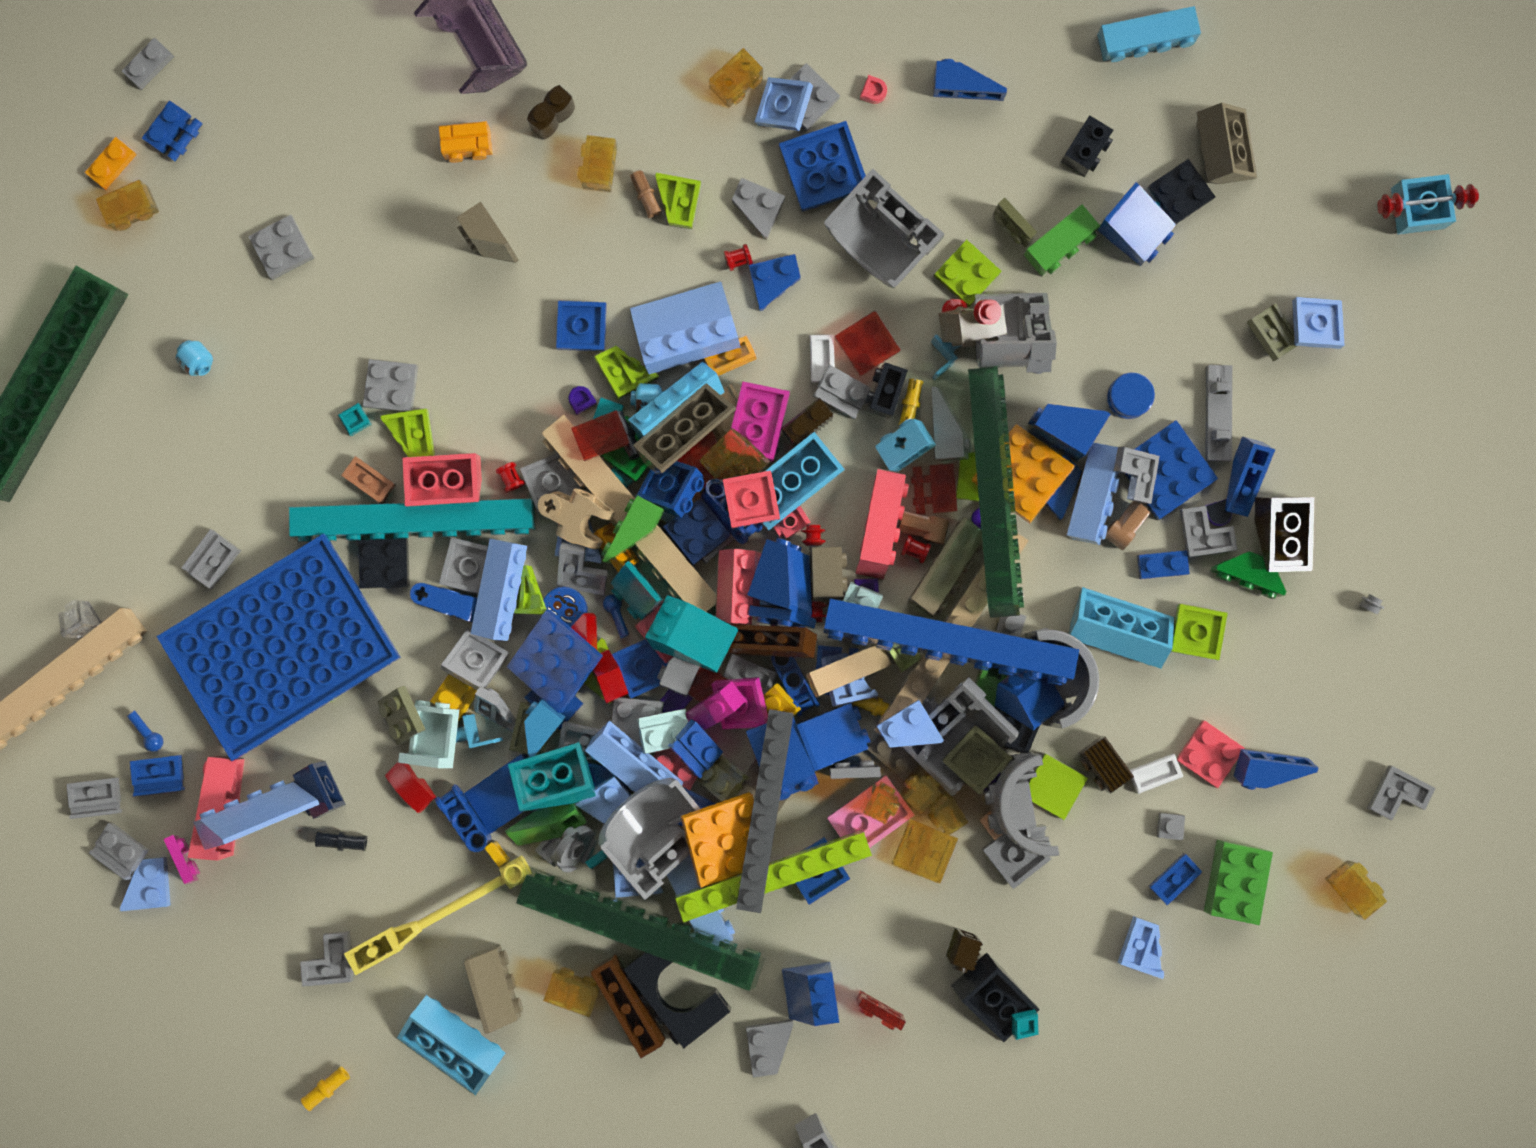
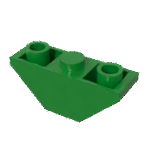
M1250 551L1216 564L1210 570L1217 574L1216 578L1227 582H1230L1232 579L1239 582L1238 586L1247 590L1258 589L1262 591L1261 595L1267 598L1276 599V597L1285 596L1287 592L1278 572H1268L1263 556Z

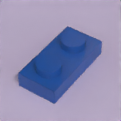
M1187 550L1137 556L1140 579L1190 574Z
M1183 853L1149 885V888L1165 905H1168L1202 871Z

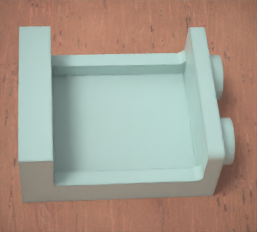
M415 700V708L426 730L410 739L409 753H399L398 763L433 768H453L459 710L450 709V704L435 702L434 707L430 706V701Z

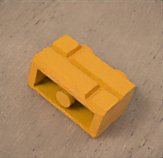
M487 121L439 126L441 153L445 160H449L452 163L462 162L463 158L472 157L474 160H484L488 155L493 154L491 132Z

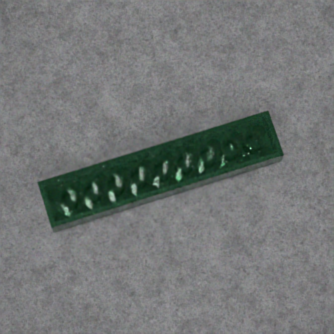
M77 265L74 267L0 396L1 501L10 502L129 295Z
M998 366L968 369L990 618L1019 616V608H1024L1023 588L1017 587V584H1022L1020 563H1015V560H1020L1018 538L1013 539V536H1018L1016 514L1011 515V513L1016 512L1014 491H1009V489H1014L1012 467H1007L1012 465L1010 444H1005L1010 442L1003 374H998Z
M536 871L535 874H527L516 902L519 905L750 991L757 986L766 959L760 957V951L748 947L741 950L737 948L738 943L727 939L717 941L714 939V934L703 930L700 932L690 931L692 927L682 922L669 923L668 917L657 913L647 915L645 914L646 909L636 905L623 906V901L611 896L609 898L599 897L600 892L590 888H581L580 890L577 888V883L569 880L556 881L554 880L555 875L544 871Z

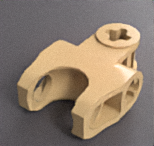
M577 488L573 489L571 496L556 491L544 494L538 501L540 513L544 517L559 523L556 530L557 536L572 544L582 545L591 549L600 548L603 541L590 531L588 525L590 517L594 515L601 519L609 520L615 514V511L598 497Z

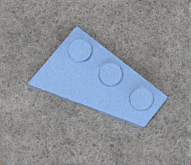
M612 775L595 787V797L576 802L575 805L605 824L610 815L631 794L619 778Z

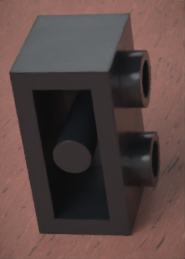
M1089 115L1062 158L1061 163L1084 177L1089 170L1094 172L1101 161L1097 156L1101 150L1106 152L1111 145L1113 139L1110 136L1114 130Z
M886 362L880 368H876L872 381L876 382L873 391L869 390L865 400V404L868 405L867 412L888 419L894 415L908 372L907 369Z

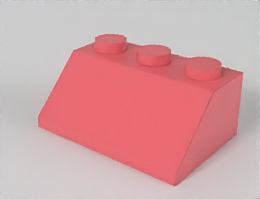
M476 453L403 458L405 506L479 502L482 482L481 457Z
M741 549L719 550L716 617L728 624L759 625L757 618L749 616L748 613L750 606L760 607V600L747 594L762 553Z

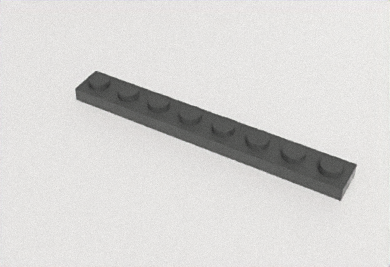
M769 709L737 910L761 913L794 713Z

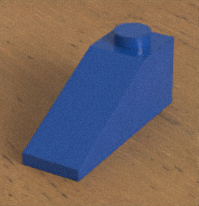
M942 59L936 62L933 97L1004 101L1007 88L961 62H955L953 59Z
M1242 436L1233 458L1225 506L1226 511L1246 517L1249 516L1255 502V497H1257L1274 455V448L1264 442Z
M1241 749L1233 776L1246 789H1266L1317 773L1319 768L1309 758Z

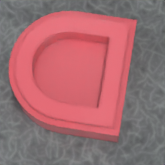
M868 75L860 99L871 104L881 103L887 94L885 82Z

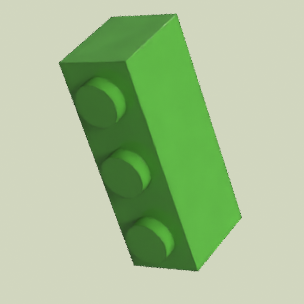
M1081 204L1031 245L1024 253V256L1041 277L1047 272L1051 275L1061 266L1060 261L1065 257L1069 260L1080 251L1077 247L1083 242L1086 245L1092 242L1098 236L1096 232L1101 225Z

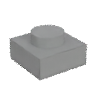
M1159 813L1157 837L1183 840L1185 815Z
M559 838L544 840L535 851L555 867V862L550 857L561 840Z

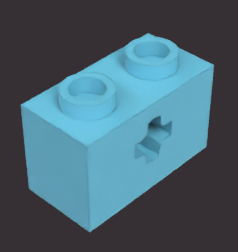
M908 419L899 425L900 429L894 433L891 432L884 435L880 439L881 442L875 446L890 471L899 472L936 446L922 421Z

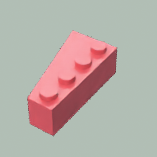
M877 469L869 504L870 510L864 528L865 535L863 536L859 553L861 556L855 574L884 579L889 565H894L896 551H892L893 542L898 543L900 528H896L897 520H902L905 506H901V499L906 498L909 484L905 483L906 475Z
M222 756L207 758L203 766L204 778L195 821L201 819L199 815L211 809H214L217 813L224 810L223 805L236 799L240 802L244 768L243 758L231 761L229 757ZM194 825L188 858L218 861L233 856L235 840L204 850Z

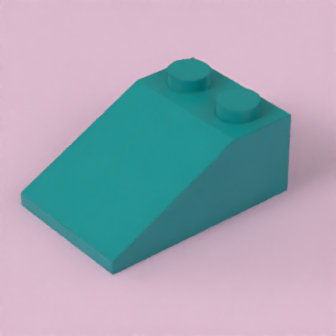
M630 561L624 564L611 581L614 587L611 590L619 601L624 599L629 604L627 610L635 620L637 618L643 620L664 602L662 597Z
M667 595L645 638L654 650L717 673L738 629L688 602Z
M580 742L508 764L520 812L572 804L596 796L585 751Z

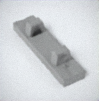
M1232 365L1206 366L1205 461H1232ZM1220 391H1225V394H1214Z

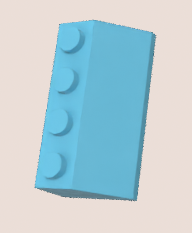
M815 432L766 470L772 473L780 520L762 523L768 530L845 470Z
M1082 587L1070 623L1069 634L1084 644L1161 669L1172 650L1174 617Z
M427 995L409 1016L397 1037L475 1096L506 1054L498 1044L490 1042L477 1029L468 1026L458 1015L449 1012L442 1007L439 1001L431 999Z

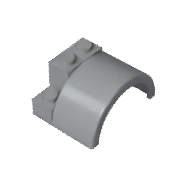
M874 169L863 178L824 221L825 227L839 245L867 272L890 288H895L925 255H928L944 238V233L937 226L917 212ZM868 200L878 203L875 209L871 207ZM914 239H916V240H917V245H914V244H912L911 242H912Z
M1047 293L976 294L975 305L980 300L992 299L997 301L999 305L1004 306L1007 335L998 336V341L986 342L985 339H980V342H976L975 350L978 367H1026L1027 373L1041 374L1043 372H1051L1052 360H1056L1057 341L1055 331L1051 327ZM1023 317L1025 318L1024 332H1023Z
M1043 628L1025 633L1027 639L1079 649L1074 680L1066 682L1062 686L1055 685L1064 701V707L1048 719L1050 727L1060 729L1075 724L1089 712L1098 694L1099 672L1093 655L1080 640L1062 631ZM1077 696L1073 704L1066 702V698Z
M969 677L949 693L929 714L944 742L902 746L951 796H954L966 782L942 760L975 724L1000 747L1004 746L1007 742L1011 744L1019 734L1018 730L984 698L986 694Z
M1033 752L1011 755L1013 759L1003 770L997 782L990 783L987 786V790H983L985 804H990L991 814L988 815L989 827L994 829L996 834H1005L1010 840L1027 850L1030 854L1059 856L1058 846H1051L1049 837L1045 836L1046 826L1043 824L1036 825L1031 792L1027 778L1037 777L1033 768L1043 765L1042 756ZM1019 830H1024V834H1021Z
M665 778L654 781L628 797L610 815L600 831L599 846L625 876L624 878L635 891L646 900L664 884L662 879L690 854L685 832L677 824L682 822V815L699 810L700 808L676 779ZM638 859L644 863V866L641 868L636 867Z

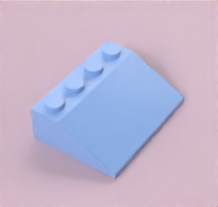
M721 281L630 308L639 347L648 374L741 348Z
M283 780L270 785L271 791L262 794V791L258 790L246 795L248 800L239 803L238 799L224 804V810L216 813L214 809L201 813L199 814L201 819L193 823L203 848L206 850L224 845L319 805V802L296 783L285 784Z

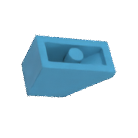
M543 699L539 704L534 701L525 712L529 715L524 721L529 757L536 755L566 717L562 713L555 711Z

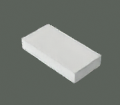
M810 335L811 384H819L828 365L835 367L834 335Z
M1170 754L1130 769L1134 776L1131 780L1137 794L1183 777L1175 754Z

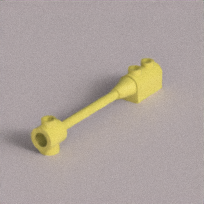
M521 855L499 867L500 876L426 917L397 927H390L344 953L355 976L401 951L408 942L422 932V929L504 884L512 889L532 878V871L525 858Z

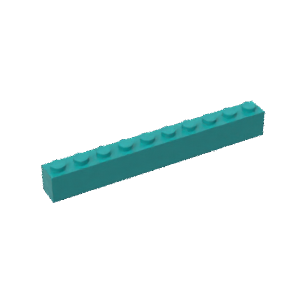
M532 499L483 500L472 503L407 507L405 503L289 507V536L298 538V542H311L313 538H317L322 534L327 535L330 541H337V537H346L348 541L361 540V536H370V540L385 539V535H394V539H408L409 534H418V538H433L434 533H442V537H457V533L466 532V536H481V532H490V535L500 536L505 535V531H514L515 535L529 534V530H535V504Z

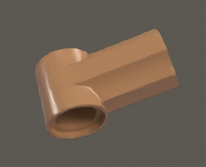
M1132 501L1119 519H1116L1108 527L1105 538L1123 551L1134 539L1135 532L1146 520L1150 512L1141 503Z
M904 511L899 528L902 533L922 537L925 541L944 545L950 521L936 516L926 517Z

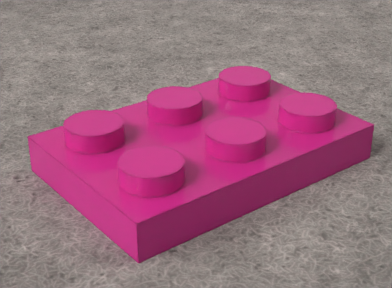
M743 381L726 452L774 462L790 391Z

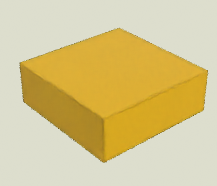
M497 841L491 842L485 847L498 867L510 861V858Z

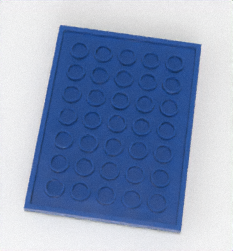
M325 534L315 538L156 636L231 761L239 759L401 658Z

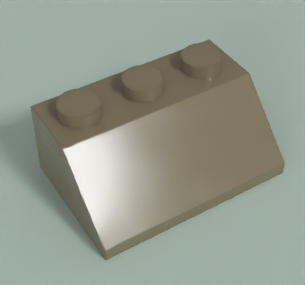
M1221 102L1198 111L1197 129L1201 136L1200 149L1204 156V173L1208 182L1225 184L1256 179L1257 173L1246 109Z
M482 202L456 217L461 224L457 229L473 252L478 250L482 257L516 263L519 261Z
M501 945L472 953L464 961L485 1034L517 1021L521 1016L520 1012H523L522 1002L519 997L516 998L514 988H516L515 978L513 974L508 972L509 958L506 950L502 951Z

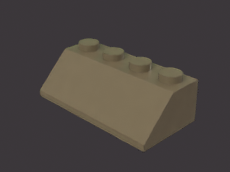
M705 383L636 442L633 447L642 461L657 475L661 474L733 413L736 408Z
M967 517L961 518L909 597L908 602L931 617L935 613L940 615L947 604L944 601L948 593L953 594L960 584L957 581L958 577L962 572L966 574L973 564L970 558L974 552L979 554L984 547L986 541L983 538L986 534Z

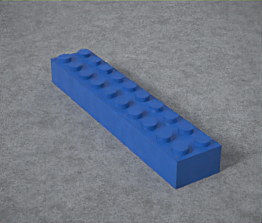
M830 599L823 632L828 634L827 638L842 641L843 637L852 639V643L866 646L868 642L877 644L876 648L891 651L892 647L901 649L900 653L915 656L917 652L923 653L925 658L939 661L942 657L948 658L951 664L964 666L966 663H972L975 669L988 671L991 668L999 669L998 673L1009 676L1021 673L1024 679L1037 681L1038 679L1045 678L1048 679L1047 683L1058 686L1074 680L1079 649L834 599Z

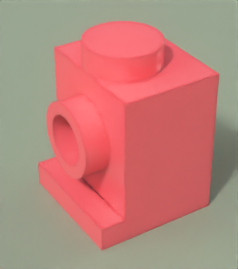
M799 506L773 528L779 537L784 536L787 540L806 528V525H810L811 522L801 506ZM791 517L795 520L793 526L786 525L785 521L787 518Z

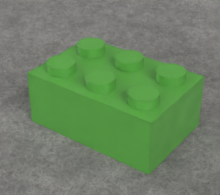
M1216 840L1204 912L1211 916L1260 925L1273 852L1262 848Z

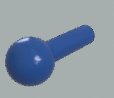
M614 594L606 596L603 600V607L605 611L611 613L620 638L629 636L620 612L622 601H619Z
M135 710L127 715V718L143 736L144 747L151 752L160 750L164 743L163 737L159 733L152 732Z

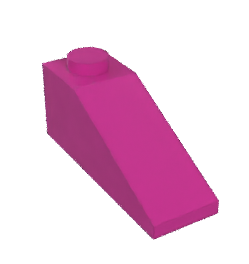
M731 681L686 711V719L688 722L691 719L696 721L703 730H706L734 713L746 702V699Z

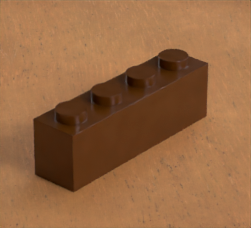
M730 624L736 627L738 632L727 654L814 659L817 634L806 627Z
M614 954L597 964L590 973L639 1057L643 1058L662 1047L666 1038L648 1007L640 999L635 985L632 986L629 983L624 966L618 956Z

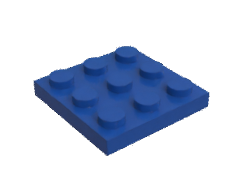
M847 121L779 143V148L801 212L846 198L866 176Z
M1177 420L1134 449L1160 456L1152 503L1146 504L1157 520L1163 518L1218 479ZM1125 474L1130 481L1131 475Z
M546 610L507 665V668L555 711L562 713L603 655L552 610Z

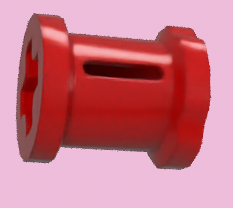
M743 244L742 248L730 252L727 250L723 251L730 272L734 271L735 267L753 264L747 244Z
M515 462L507 463L495 470L505 485V493L512 492L525 485L524 481L520 480L515 469L517 466Z
M908 535L900 554L919 560V563L923 564L931 544H923L912 539L911 535Z

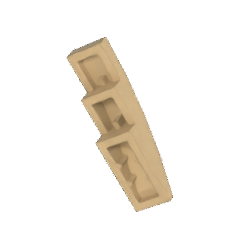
M875 645L806 674V677L815 697H818L892 664L886 650L878 649Z

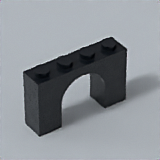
M670 930L628 963L624 971L629 983L632 986L635 985L641 992L639 997L646 1006L651 1005L654 1009V1017L661 1026L665 1024L670 1030L669 1036L676 1045L680 1044L684 1049L729 1014L731 1006L717 988L698 1003L687 1008L671 1006L662 998L658 989L659 975L666 967L686 952V947L673 930Z

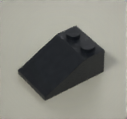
M986 952L976 962L975 970H968L967 973H963L951 984V987L960 1000L1005 1042L1012 1036V1014L1033 1009L1038 1012L1040 1009Z

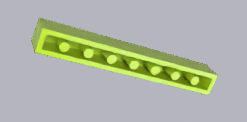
M860 830L769 862L764 894L872 856L865 833ZM742 873L702 888L698 887L676 895L675 899L683 923L737 904Z

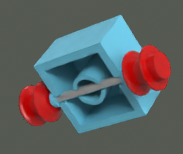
M1449 174L1404 179L1391 188L1392 198H1389L1387 194L1382 195L1381 200L1377 203L1378 213L1382 214L1385 219L1389 217L1390 213L1393 214L1396 221L1397 235L1441 230L1456 222L1454 205L1458 210L1463 209L1465 204L1468 208H1473L1475 203L1478 202L1479 192L1472 184H1468L1465 189L1461 185L1456 186L1452 193Z

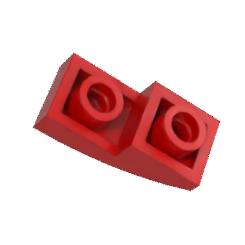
M397 762L385 775L395 791L417 813H421L436 798L425 779L418 778L409 764Z

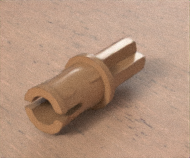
M643 171L633 172L630 178L638 193L637 199L641 200L648 218L660 215L662 210L655 199V191L650 188Z

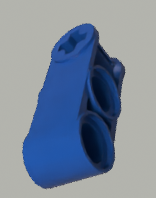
M719 479L708 481L700 498L703 499L734 539L740 544H745L748 541V537L762 530V523L732 528L729 512L726 510L728 505L723 481ZM710 491L715 492L718 496L712 495Z
M425 583L415 584L410 590V597L416 604L473 622L478 598L465 594L461 595L458 592ZM425 589V592L428 593V597H423L421 600V596L418 595L419 590L424 591Z
M771 656L772 664L788 695L793 699L795 706L801 708L797 712L798 716H802V712L814 706L819 707L820 704L811 687L806 682L794 657H789V662L784 666H780L776 663L775 656ZM790 673L799 675L800 683L798 686H788L786 678ZM808 698L810 699L809 701L799 705V703L803 702L804 700Z
M454 784L449 792L442 797L437 796L435 798L437 806L446 815L467 848L473 852L485 850V847L492 842L491 834L467 801L463 791ZM463 813L467 814L470 818V823L467 827L460 823V816ZM476 834L483 836L484 843L481 847L474 844L473 838Z

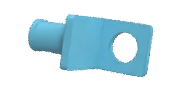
M937 334L932 338L931 343L948 362L932 377L934 381L956 362L958 357L954 354V351L960 347L952 346L950 342H942V339Z
M474 714L463 716L464 726L457 728L456 743L468 740L469 748L503 741L501 737L480 742Z

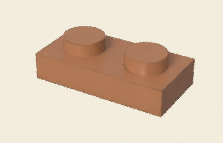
M356 456L341 475L381 504H383L396 486L395 483Z

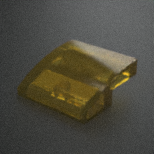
M733 428L700 460L715 479L720 477L722 481L723 479L760 473L770 463L748 439Z
M909 819L892 864L940 884L958 838Z

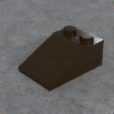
M1255 497L1254 522L1266 570L1268 572L1312 571L1314 498Z

